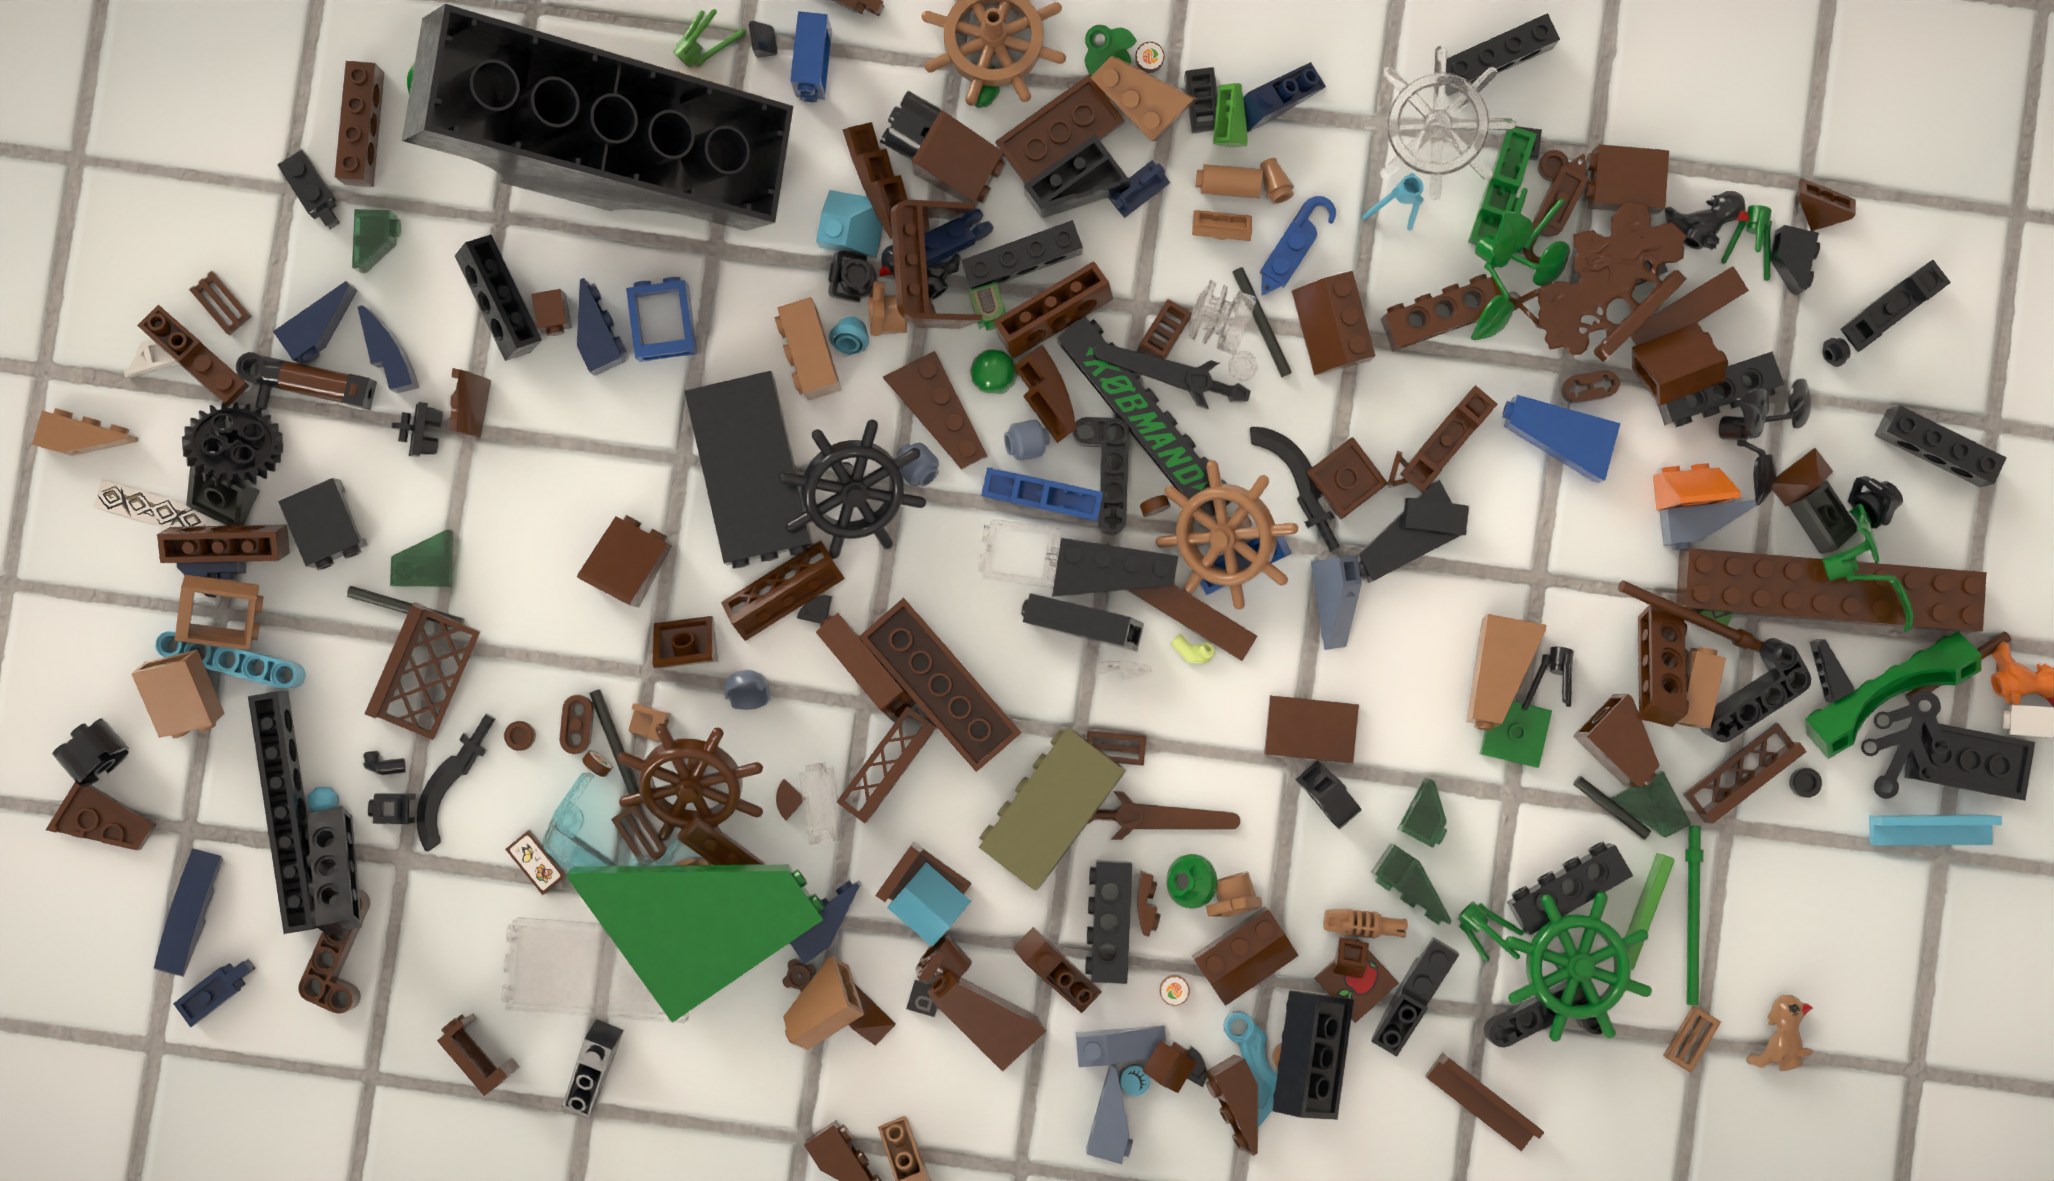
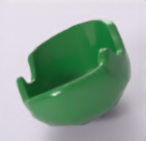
M985 350L973 359L970 368L971 380L980 391L985 393H1006L1016 382L1018 375L1014 369L1016 362L1008 354L1000 350Z

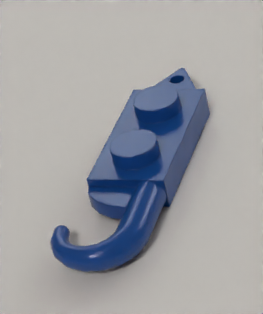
M1314 196L1302 205L1259 272L1262 274L1261 296L1279 287L1284 288L1317 238L1316 227L1308 220L1314 208L1325 206L1329 211L1328 222L1330 224L1334 222L1336 208L1330 199L1324 196ZM1264 286H1268L1269 290H1265Z

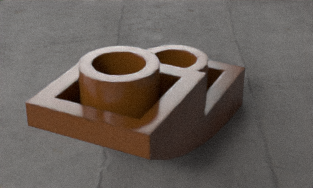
M1141 871L1137 889V913L1141 931L1144 936L1149 937L1151 930H1157L1161 914L1156 913V905L1146 903L1148 898L1153 899L1156 891L1157 882L1153 881L1154 875Z

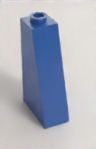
M1520 395L1513 397L1511 402H1506L1502 413V418L1506 419L1505 428L1596 483L1606 480L1621 423Z

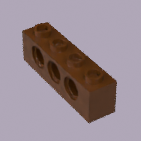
M345 62L335 178L344 185L374 187L385 73L376 63Z
M1094 261L995 319L993 323L999 339L1013 359L1112 301L1113 295L1109 281Z
M1482 274L1470 279V284L1461 288L1458 283L1443 288V294L1432 297L1431 293L1415 298V304L1404 307V304L1400 303L1387 308V314L1381 318L1392 352L1478 322L1488 303L1495 296H1502V292L1493 277L1487 278L1486 274ZM1470 294L1476 298V308H1470L1465 304V295ZM1438 304H1444L1449 308V317L1443 318L1438 315L1436 311ZM1410 314H1417L1421 317V327H1413L1409 323Z
M287 524L169 527L157 534L160 563L279 561L290 553Z
M1648 605L1638 616L1639 719L1673 727L1687 715L1689 710V701L1686 700V688L1689 680L1686 674L1688 650L1685 648L1687 624L1685 620L1651 605Z

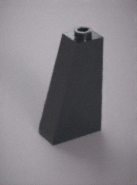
M1440 480L1429 485L1417 497V499L1452 503ZM1403 510L1357 555L1360 577L1362 580L1366 578L1368 583L1373 582L1459 536L1403 528Z
M1032 593L1024 601L1021 615L1024 617L1023 622L1029 625L1136 652L1138 651L1144 627L1143 622L1129 616Z

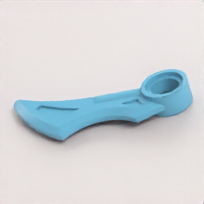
M1233 1011L1225 1018L1223 1027L1228 1038L1238 1043L1242 1058H1245L1258 1084L1259 1127L1273 1110V1095L1276 1088L1277 1073L1271 1069L1265 1057L1267 1035L1254 1024L1251 1017L1245 1012ZM1236 1019H1243L1247 1023V1029L1241 1035H1236L1231 1031V1024Z

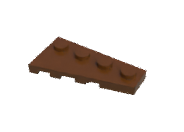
M935 351L882 377L961 470L988 457Z

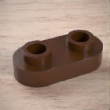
M584 695L570 696L565 700L562 707L559 741L563 750L570 754L583 753L591 744L594 706L592 701ZM577 704H581L584 707V712L581 715H577L574 711ZM576 733L581 736V742L578 745L572 742V736Z

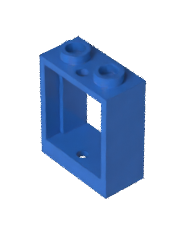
M798 11L790 82L795 96L800 97V100L804 102L814 103L817 102V99L825 100L832 39V28L828 14Z
M668 277L663 279V283L651 284V281H639L633 283L634 287L626 288L635 358L639 362L698 354L690 290L685 280H680V277ZM679 292L685 339L643 345L637 297Z

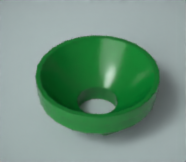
M1188 854L1177 858L1167 872L1166 886L1172 900L1182 907L1196 909L1205 906L1211 901L1217 889L1215 868L1207 858L1201 855ZM1183 872L1189 877V885L1184 890L1178 886L1177 882L1178 876Z

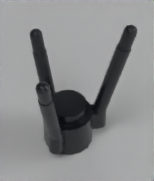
M1555 646L1550 648L1549 655H1542L1541 665L1522 706L1523 710L1528 709L1547 666L1550 667L1551 673L1563 675L1562 701L1567 707L1571 706L1574 656L1572 649Z

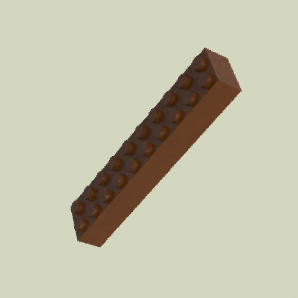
M1694 548L1680 550L1676 603L1690 610L1905 627L1906 619L1900 599L1889 581L1853 580L1848 582L1847 577H1843L1830 582L1822 559ZM1857 562L1859 570L1854 571V574L1894 575L1900 580L1912 605L1913 624L1911 628L1967 633L1983 632L1987 572Z

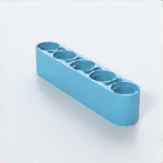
M171 631L161 633L155 643L157 652L163 657L197 650L204 645L178 641V648L173 653L170 650L169 643L175 637V632ZM204 645L207 649V655L202 661L206 669L278 688H297L303 684L306 677L304 668L296 662L251 650ZM232 652L235 655L236 662L230 668L226 663V658ZM258 660H261L265 666L261 675H257L254 669ZM289 667L293 672V678L289 683H286L283 678V672Z

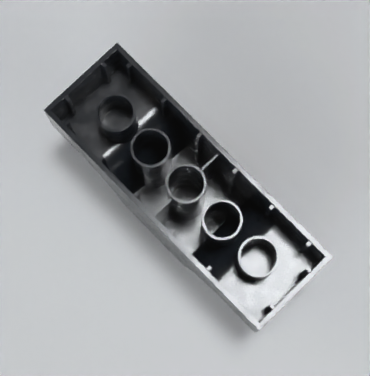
M444 4L422 18L402 141L481 163L499 173V182L608 211L637 209L674 213L747 231L776 222L794 106Z

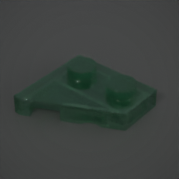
M453 530L440 532L391 556L390 586L452 587Z
M1664 771L1656 773L1657 775L1654 780L1645 787L1642 785L1639 788L1629 787L1610 797L1615 803L1631 813L1640 822L1645 823L1663 838L1691 825Z

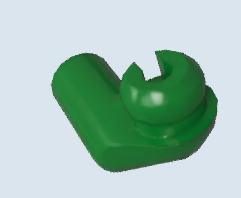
M989 66V69H995V66ZM982 86L974 106L976 108L990 106L999 95V86Z

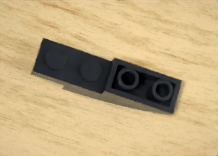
M1435 937L1431 938L1419 959L1416 957L1391 999L1372 1036V1043L1396 1057L1399 1055L1428 1010V1003L1459 957L1457 950Z

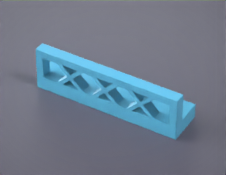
M1869 815L1870 845H1993L1992 825H2002V816Z

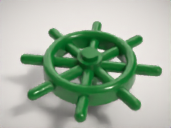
M1604 892L1596 894L1589 916L1580 914L1561 916L1551 895H1544L1541 902L1550 922L1545 924L1536 933L1531 943L1514 936H1509L1505 940L1508 948L1527 954L1526 975L1529 983L1510 993L1508 1000L1512 1004H1518L1535 995L1545 1007L1555 1012L1556 1015L1549 1033V1038L1554 1042L1561 1039L1568 1018L1588 1019L1596 1017L1604 1036L1612 1039L1615 1037L1616 1031L1607 1011L1620 1001L1626 990L1643 997H1648L1652 993L1650 986L1630 979L1631 961L1628 952L1629 948L1647 940L1648 932L1640 929L1621 938L1614 928L1602 921L1601 918L1608 900V896ZM1585 928L1578 950L1568 929ZM1597 933L1608 945L1590 954ZM1556 936H1558L1565 951L1563 953L1547 949L1549 943ZM1613 957L1614 972L1595 966ZM1542 961L1555 964L1558 970L1543 977ZM1591 978L1610 984L1600 997ZM1568 979L1561 1000H1558L1548 988ZM1580 983L1589 1003L1572 1005Z

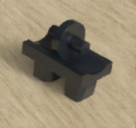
M418 402L415 407L413 425H410L411 414L402 412L401 423L392 422L391 429L399 431L398 442L407 443L408 432H412L408 456L419 457L420 454H437L439 439L425 437L423 433L425 425L441 427L443 412L428 407V403Z

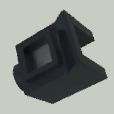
M375 793L374 798L368 802V816L373 817V824L415 823V817H409L410 800L416 799V793Z

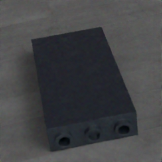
M772 371L685 390L724 564H732V568L737 569L749 566V560L761 558V562L778 559V553L789 551L790 555L808 552L807 547L813 545L809 524L795 532H788L785 528L788 521L805 512L800 486L783 484L778 480V475L783 471L796 474L797 472Z

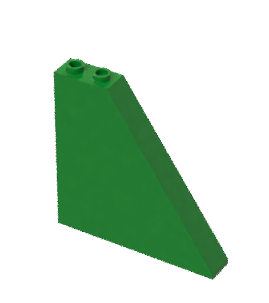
M789 864L574 866L568 870L566 876L672 1023L823 920V912L821 910L825 908L819 897L815 893L810 895L804 887L808 883L798 869L793 871Z

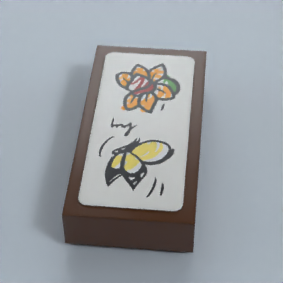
M531 830L525 832L505 849L542 895L546 894L567 876Z

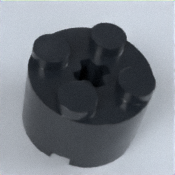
M907 91L901 101V108L895 106L888 118V122L892 125L885 130L880 143L913 160L941 109L918 95Z
M100 718L89 727L86 723L76 727L70 734L73 738L67 743L58 746L52 752V755L72 779L83 788L99 781L100 779L96 775L104 771L108 774L113 771L127 757L129 753L127 749L129 747L103 718Z

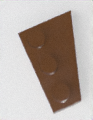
M75 782L47 826L46 831L64 833L132 850H141L157 824L93 785L81 788Z

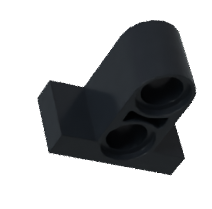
M1318 760L1295 779L1339 830L1362 811L1361 807L1348 793L1342 781Z

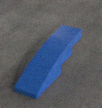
M987 467L981 496L1097 521L1103 492Z

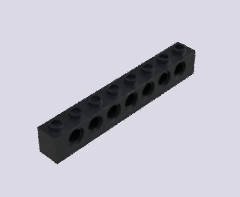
M276 691L248 696L283 934L316 929L317 927L314 926L311 918V910L315 909L314 898H312L309 891L312 870L309 869L306 858L307 853L310 852V846L304 833V826L308 824L289 692Z

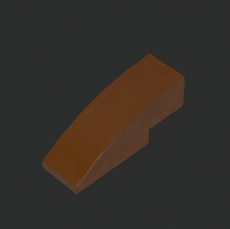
M1042 344L1015 364L1014 369L1029 388V391L1023 397L1055 441L1059 443L1076 430L1075 417L1064 381L1054 361Z

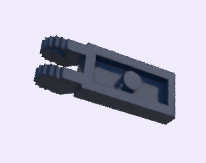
M979 208L966 212L962 218L958 217L924 233L927 267L975 245V242L983 239L993 231L994 226L989 221L976 225L972 231L969 229V227L981 221L984 216Z

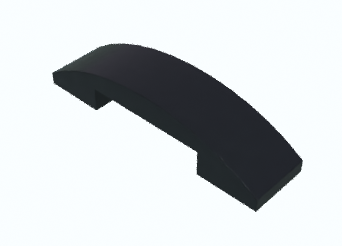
M1931 260L1871 303L1840 328V330L1855 350L1860 352L1883 335V332L1920 304L1932 298L1951 282L1937 263Z

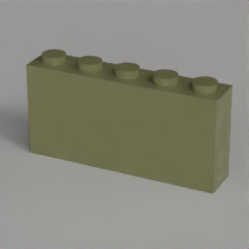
M1067 727L1065 731L1059 729L1050 741L1053 745L1052 749L1047 755L1042 753L1032 766L1036 769L1029 779L1024 777L1014 790L1018 795L1012 803L1007 800L998 811L997 815L1001 818L994 827L989 824L979 837L983 842L978 848L1035 891L1042 886L1127 771L1070 727Z

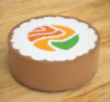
M1179 975L1167 976L1160 984V995L1163 1001L1171 1006H1179L1186 1002L1189 997V985Z

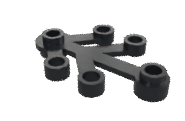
M1928 691L1918 692L1912 696L1908 706L1888 713L1882 711L1875 715L1874 724L1879 729H1888L1893 722L1912 717L1907 729L1878 739L1869 738L1861 744V750L1867 756H1874L1880 750L1900 744L1886 774L1878 777L1874 783L1875 793L1879 797L1890 799L1898 793L1899 784L1897 778L1911 749L1920 768V778L1926 782H1931L1937 778L1938 770L1931 764L1919 735L1925 722L1933 739L1932 750L1936 754L1943 755L1948 753L1951 748V743L1944 737L1936 718L1940 712L1941 704L1935 694ZM1923 700L1929 701L1931 704V709L1927 712L1919 709V703ZM1880 715H1886L1889 718V724L1880 726L1877 723V718ZM1938 740H1944L1947 743L1945 751L1940 752L1935 748V743ZM1867 742H1874L1877 746L1876 751L1873 753L1866 752L1864 749ZM1925 767H1931L1934 770L1932 778L1927 779L1922 775V770ZM1889 781L1893 786L1891 792L1884 793L1880 789L1881 783Z

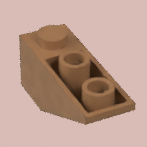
M55 408L53 413L42 410L32 445L73 456L135 443L138 441V438L128 435L130 429L111 424L110 429L100 427L101 421L85 416H83L82 421L72 419L73 413Z
M903 1116L878 1126L895 1181H931L907 1117Z

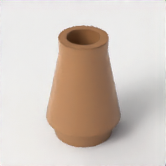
M1270 158L1263 161L1260 167L1263 170L1267 199H1271L1273 204H1279L1292 198L1294 195L1292 190L1294 185L1278 164L1277 159Z

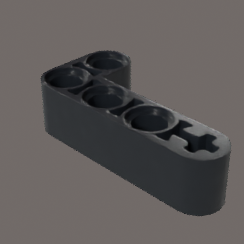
M1080 418L1076 421V430L1072 432L1075 443L1083 447H1101L1100 491L1103 492V497L1099 510V526L1105 534L1117 535L1125 527L1127 518L1129 429L1126 422L1118 418ZM1082 425H1089L1094 430L1093 437L1086 440L1082 439L1077 433L1078 428ZM1111 426L1120 427L1123 431V437L1119 440L1110 439L1107 435L1108 428ZM1109 456H1119L1123 463L1122 467L1118 470L1110 469L1106 464V459ZM1115 484L1120 487L1122 494L1118 499L1113 500L1107 497L1105 488L1108 485ZM1104 504L1109 506L1122 505V509L1117 507L1115 509V518L1121 521V523L1116 524L1115 529H1111L1110 524L1104 522V519H1108L1110 516V507L1105 509Z
M1777 638L1765 640L1760 648V656L1768 672L1717 704L1711 728H1700L1701 731L1719 742L1731 741L1806 692L1811 685L1812 678L1797 649L1793 645ZM1782 649L1780 657L1776 659L1777 651ZM1795 673L1794 680L1789 683L1791 675ZM1771 689L1769 697L1764 699L1766 691ZM1746 705L1745 712L1740 715L1741 708Z
M1567 980L1549 989L1558 1000H1561ZM1584 995L1579 1000L1574 998L1572 1005H1583L1589 1002ZM1534 996L1490 1018L1484 1025V1035L1494 1045L1505 1048L1551 1026L1556 1013H1549L1547 1007ZM1528 1011L1531 1012L1533 1016L1532 1022L1527 1026H1522L1520 1023L1521 1015ZM1576 1019L1579 1026L1591 1034H1603L1599 1023L1589 1027L1587 1019ZM1498 1026H1501L1505 1029L1502 1031V1038H1499L1495 1035L1498 1033ZM1514 1026L1517 1029V1031L1513 1030L1510 1027Z

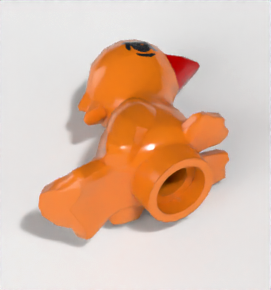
M2001 642L1992 653V657L1997 661L1996 669L1998 672L1992 674L1990 679L1994 692L2000 697L2003 696L2005 703L2009 705H2018L2021 703V696L2035 693L2044 697L2054 707V668L2046 663L2043 666L2037 664L2038 671L2034 673L2026 666L2015 662L2011 656L2009 644Z

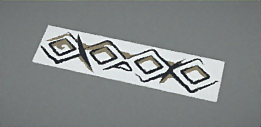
M104 479L101 481L93 506L94 508L166 529L182 526H207L210 518L186 506L185 503Z

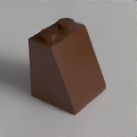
M943 110L940 111L912 160L914 175L962 202L974 203L975 208L979 202L983 204L991 191L988 185L993 177L999 178L1006 163L1003 162L1004 152Z
M625 515L624 519L615 516L579 571L577 578L630 606L639 608L672 545L665 542L668 536L654 529H651L650 533L640 529L639 527L642 523L628 515Z
M1613 694L1573 735L1624 786L1639 788L1642 785L1645 787L1657 775L1655 771L1660 766L1643 722L1639 719V712L1633 697L1629 694Z

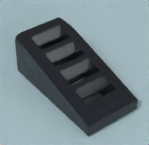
M1214 67L1187 70L1184 74L1186 93L1194 96V93L1209 91L1210 96L1196 97L1198 100L1188 109L1192 134L1214 131L1218 96ZM1208 80L1206 84L1193 85V81ZM1211 103V108L1198 110L1195 108V105ZM1213 115V120L1197 122V117Z
M1815 639L1809 642L1826 702H1835L1855 691L1826 639Z

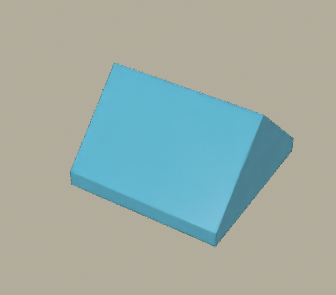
M926 862L887 908L930 946H933L953 925L970 904L971 900Z

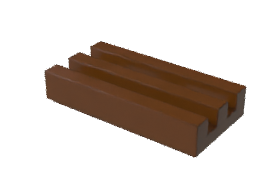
M210 271L207 274L208 277L202 278L198 281L199 284L196 287L192 286L189 290L225 333L231 335L248 321L252 315L218 275ZM214 282L242 315L239 319L212 289L211 283ZM203 290L209 294L232 321V325H229L201 293Z
M1087 730V740L1098 749L1139 753L1138 759L1109 756L1117 763L1144 766L1147 736ZM1093 737L1140 741V746L1131 747L1092 742Z
M639 804L628 807L611 819L641 866H649L669 852ZM632 812L636 814L659 849V852H655L632 817ZM623 818L627 820L650 855V858L647 860L621 822Z

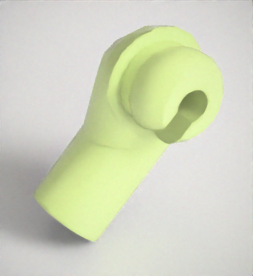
M1182 634L1170 643L1188 663H1206L1215 654V649L1211 644L1190 645Z

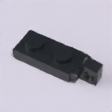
M303 149L277 164L303 207L314 220L320 217L324 225L328 226L329 229L340 224L332 211L337 206L335 203L336 199Z

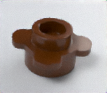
M792 959L787 964L789 970L782 982L786 988L792 987L802 992L811 981L812 976L815 975L816 968L813 964L804 965L799 963L797 959ZM798 973H801V974H802V978H801V979H798V978H797L796 975H797Z

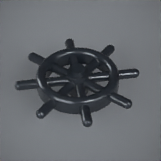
M874 419L866 423L862 440H847L831 445L820 429L814 430L812 438L821 452L810 462L804 475L785 471L778 475V480L781 483L801 487L802 500L806 508L805 512L786 523V530L788 532H795L813 521L818 528L833 536L828 552L832 559H837L840 556L844 539L863 538L872 534L876 536L884 549H890L893 546V541L884 527L893 520L900 506L904 505L915 508H924L926 506V499L924 497L904 494V482L900 472L901 468L920 457V450L912 448L893 459L885 449L873 443L878 429V423ZM856 458L854 467L851 463L842 462V460ZM868 459L881 465L880 468L864 476ZM831 467L838 479L834 481L821 477ZM889 476V491L871 487ZM816 490L835 493L819 504L816 503ZM867 499L884 503L874 512ZM842 504L838 520L825 514ZM854 507L858 508L864 517L863 519L850 521Z

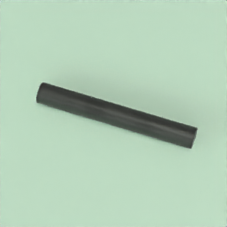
M1581 775L1573 783L1575 787L1643 840L1650 835L1651 830Z

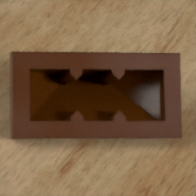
M1803 178L1799 181L1798 199L1811 231L1851 220L1856 215V199Z
M1813 448L1776 476L1772 490L1786 507L1819 487L1833 470L1818 450Z
M855 984L864 1015L850 1023L849 1026L876 1046L896 1023Z

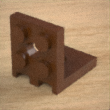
M913 842L875 896L883 902H886L888 898L893 901L926 862L963 894H965L972 882Z

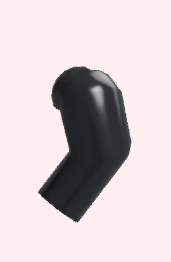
M370 751L363 754L365 761L363 766L366 770L379 775L406 773L404 758L380 761L378 751Z

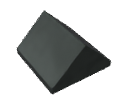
M190 466L186 506L227 526L244 525L260 490L246 483L244 488H241L238 482H234L233 486L228 488L227 481H222L219 486H215V478L212 477L205 482L203 481V473L195 475L193 466Z
M1827 480L1813 491L1788 505L1820 554L1839 549L1858 531V526Z

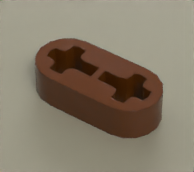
M1608 370L1575 375L1563 383L1561 393L1563 398L1570 403L1604 399L1618 391L1620 381L1614 372ZM1605 377L1606 381H1611L1612 386L1607 388V392H1605L1603 387L1594 388L1593 384L1599 383ZM1574 382H1576L1577 386L1587 385V390L1578 393V397H1576L1574 392L1570 393L1569 391Z

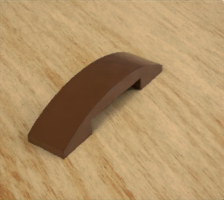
M1475 385L1433 432L1400 475L1423 493L1498 403Z

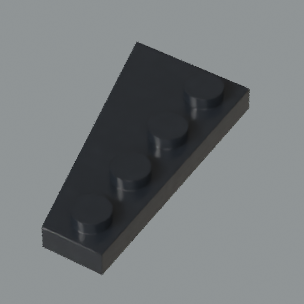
M1061 538L1052 597L1174 586L1178 556Z

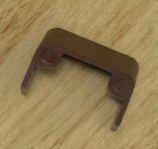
M907 199L895 204L891 210L897 309L904 319L918 328L960 329L983 321L982 315L936 313L933 304L929 301L924 233L929 232V218L953 219L975 209L974 203Z

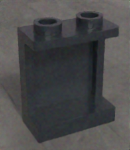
M328 479L278 501L306 567L317 568V570L326 569L334 565L333 560L344 556L345 559L354 557L362 552L360 548L368 545L366 539L361 538L342 494L346 490L339 479Z

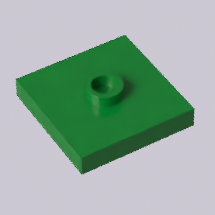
M1513 701L1503 723L1496 728L1493 727L1492 731H1484L1479 754L1539 768L1552 710L1529 705L1527 710H1523V703Z

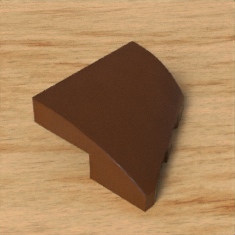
M452 368L451 377L458 378L456 390L451 395L449 430L457 434L481 438L491 380L471 372Z

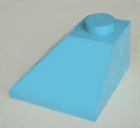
M829 190L821 213L816 242L819 248L834 251L844 250L877 258L883 226L867 196Z

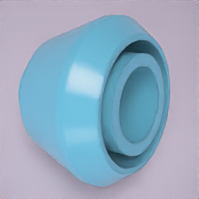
M850 316L840 319L829 334L831 344L836 350L844 354H858L869 345L866 326L856 317Z

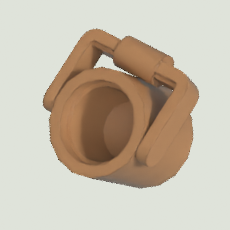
M873 281L870 297H868L870 334L875 337L881 334L907 333V320L898 312L896 295L885 296L884 282Z
M1241 872L1218 879L1215 892L1218 903L1207 905L1206 910L1208 917H1230L1262 907V900L1260 897H1256L1249 872Z

